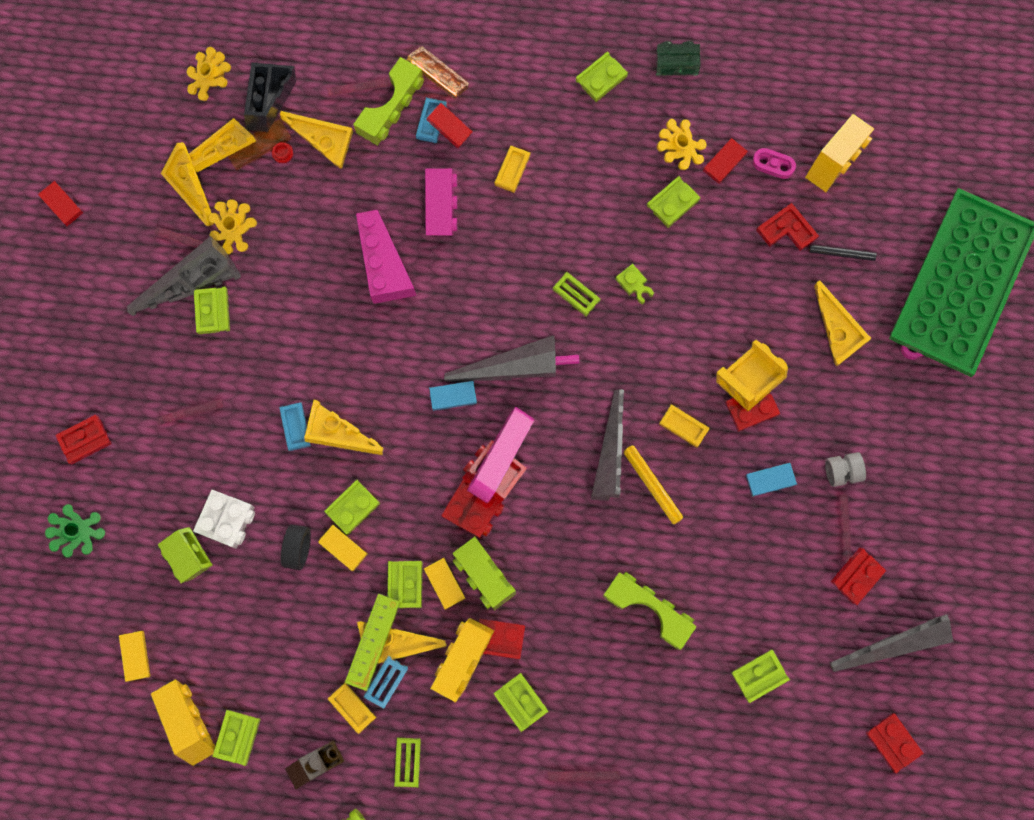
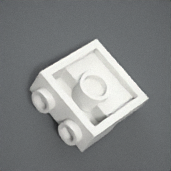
M211 490L193 531L237 549V546L241 545L245 539L246 533L244 530L247 524H250L254 518L255 511L253 510L255 507L231 496L229 497Z

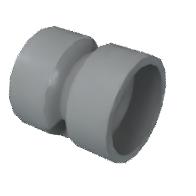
M859 452L845 454L843 459L840 456H835L825 460L827 478L832 487L846 485L847 481L857 483L866 479L865 464Z

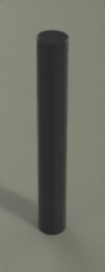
M810 244L809 253L869 261H875L877 256L876 252Z

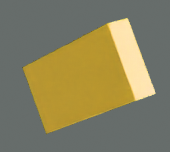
M510 146L495 180V186L515 193L531 153Z
M672 404L659 425L698 448L709 430V427Z
M334 525L318 541L319 544L351 571H354L368 555Z
M444 558L424 568L445 610L466 599Z
M144 631L119 635L125 682L150 677Z
M346 683L328 698L358 734L377 718Z

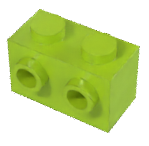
M190 527L177 530L158 544L162 556L168 561L173 569L174 576L180 583L193 580L213 566Z

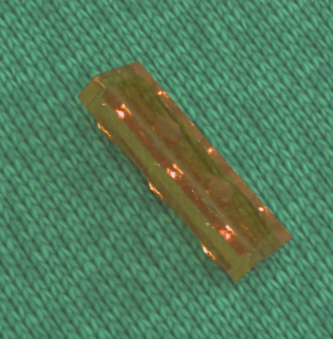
M423 46L408 55V62L421 68L423 75L454 99L468 89L469 82Z
M280 119L272 124L268 132L258 131L252 134L256 142L228 156L236 171L272 151L277 143H286L291 140V136Z

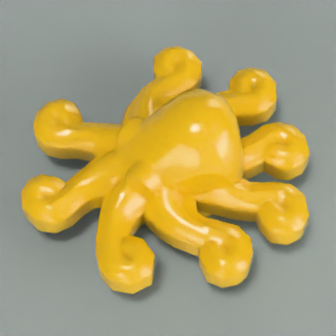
M213 47L206 49L207 56L202 52L196 54L195 58L198 61L197 71L192 66L188 67L186 71L190 78L196 80L188 85V93L195 95L197 89L200 88L198 98L202 101L208 100L207 91L210 86H220L222 88L227 86V79L224 78V73L231 70L230 64L223 62L225 55L222 52L216 53Z
M674 119L668 120L666 123L667 129H662L659 132V137L666 139V141L661 140L657 144L658 151L662 152L665 149L669 151L664 155L665 162L671 163L674 159L683 157V160L678 163L680 170L688 169L691 159L696 165L703 163L704 157L697 155L695 149H705V140L700 139L698 142L692 140V134L689 129L690 122L688 120L680 122V128L676 126L677 123Z
M228 200L227 207L224 202L215 203V209L220 211V215L211 213L209 221L215 223L221 233L214 230L210 232V236L215 241L226 240L222 247L227 254L233 253L231 245L234 241L238 251H246L248 244L243 242L242 234H245L250 227H256L257 221L254 218H247L245 221V216L250 211V206L244 203L240 204L238 208V203L235 200Z

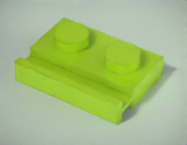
M607 51L576 77V82L597 102L628 77V72Z
M678 176L647 203V207L669 228L698 203L701 197Z
M222 287L218 289L194 290L196 332L198 334L230 331L228 289Z
M356 480L324 512L346 535H349L380 503Z
M388 561V597L400 601L399 608H422V561Z
M773 650L767 651L731 672L748 703L753 702L790 680Z
M521 673L493 693L521 732L549 712Z
M226 710L212 757L247 766L261 719Z

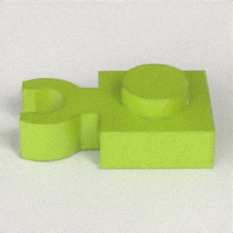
M634 264L630 265L616 277V281L629 296L634 292L637 294V301L643 305L645 303L644 298L641 296L643 293L653 297V290L650 287L644 286L647 279Z

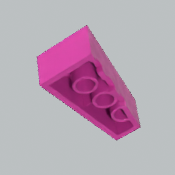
M378 210L357 213L356 217L370 297L373 303L416 296L412 282Z

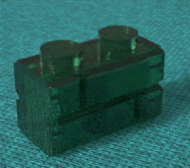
M665 41L657 44L656 76L699 75L701 66L700 44H694L692 41H686L682 44H673L670 41Z

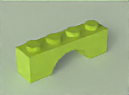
M402 57L399 58L389 72L391 84L395 88L391 100L378 108L365 107L353 124L358 135L377 146L381 140L384 141L386 139L389 128L393 123H397L401 115L400 112L410 104L412 95L422 87L424 82L422 69Z
M619 572L603 597L621 610L633 604H642L650 607L658 615L661 623L660 638L677 650H681L697 627L693 624L694 619L685 613L678 614L673 610L675 606L669 601L663 599L661 602L654 597L656 593L649 587L644 585L641 588L635 583L636 579L627 572L624 574Z

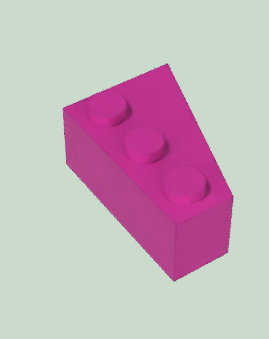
M425 169L427 236H454V231H457V218H454V209H457V196H454V187H457V174H455L453 169Z

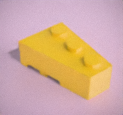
M852 114L820 152L805 178L827 192L841 173L844 175L851 166L850 161L855 162L862 152L860 149H865L871 142L872 138L869 136L874 128Z
M471 618L465 623L461 622L455 633L458 635L455 643L451 642L445 653L447 658L444 664L441 663L435 673L437 677L430 689L456 702L464 693L494 630Z
M175 679L152 692V699L174 755L192 766L213 755L215 745L200 717L198 708L191 699L192 693L189 687Z

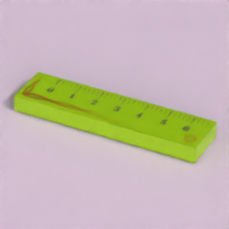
M378 594L345 680L346 684L368 691L400 606V601Z

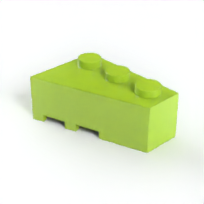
M475 537L453 552L455 556L453 563L460 572L465 570L469 575L466 579L473 590L476 588L482 593L480 600L487 609L492 607L495 611L516 595L515 589L509 584L503 573Z

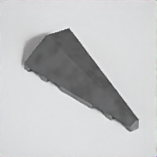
M210 236L127 306V312L134 316L136 312L149 307L154 309L160 303L166 301L171 303L194 295V290L203 289L214 284L217 287L222 285L223 281L232 278L237 280L241 275L225 249Z
M550 336L445 373L444 380L445 382L556 377L555 338Z
M624 390L614 391L591 500L609 501L610 497H620Z
M948 615L936 617L905 632L889 636L829 664L833 672L952 643L953 637Z

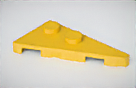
M280 112L282 121L334 165L342 169L353 134L352 128L288 112Z
M183 142L177 143L161 174L206 226H211L214 224L209 221V215L212 212L187 148Z
M819 280L814 285L833 360L835 365L838 366L865 345L871 337Z
M313 401L304 437L305 442L383 455V447L378 442L361 434L358 428L339 418L335 412L328 411L321 406L319 401Z
M360 621L357 624L360 638H362L367 623ZM391 628L378 664L383 663L387 656L395 660L446 647V641Z

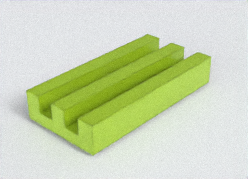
M568 272L553 287L554 292L586 317L595 308V305L600 302V298ZM566 279L593 301L590 303L587 299H585L582 295H580L577 291H575L572 287L565 283ZM560 286H562L574 297H576L580 302L587 306V308L583 307L580 303H578L575 299H573L570 295L563 291L560 288Z
M397 738L394 787H419L421 738ZM402 743H406L404 782H400ZM415 743L414 780L410 782L411 744Z

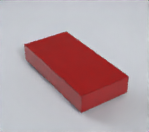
M442 103L426 119L456 148H459L473 133Z
M731 138L704 167L703 172L720 184L747 155L748 151Z
M55 181L38 194L66 226L83 214L82 210Z

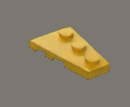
M233 118L190 152L189 156L195 171L199 172L256 142L251 133Z

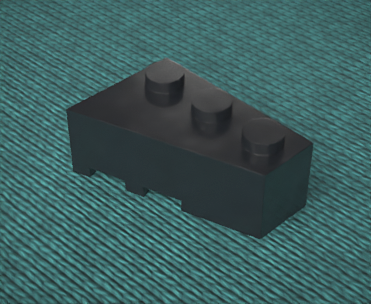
M251 63L244 111L247 131L268 132L296 84L295 66Z

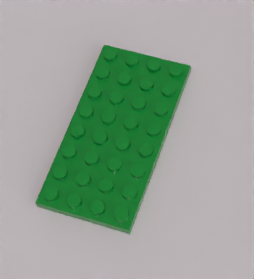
M958 188L954 193L888 339L969 377H973L1034 239V222Z

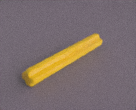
M632 445L626 448L624 455L671 523L676 524L683 519L682 514L635 446Z

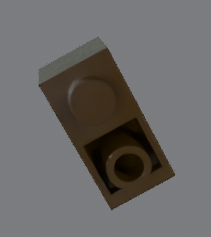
M333 740L296 760L286 767L285 770L295 789H298L343 763L344 759Z

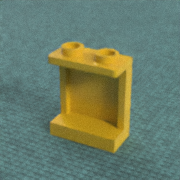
M754 340L751 349L727 370L722 367L717 372L716 383L749 411L787 378L788 367L782 358H777L771 353L766 344H761L759 341Z

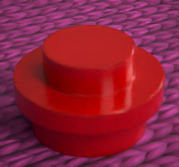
M277 143L272 149V157L277 163L284 164L293 158V149L287 143Z

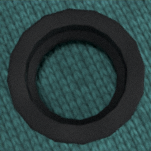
M291 524L286 530L281 548L282 567L295 570L303 569L311 542V532L308 527Z

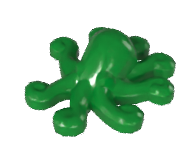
M67 504L63 507L62 513L64 516L69 517L71 521L67 518H58V515L55 513H51L48 516L49 524L60 525L59 529L49 527L45 531V536L48 539H52L54 536L59 537V539L50 541V551L57 552L59 546L71 542L62 549V555L65 558H70L73 550L81 542L85 544L81 549L82 554H90L92 552L90 537L101 540L105 536L104 529L99 528L95 531L89 527L99 523L100 515L97 512L91 513L90 519L82 520L77 513L73 512V507Z

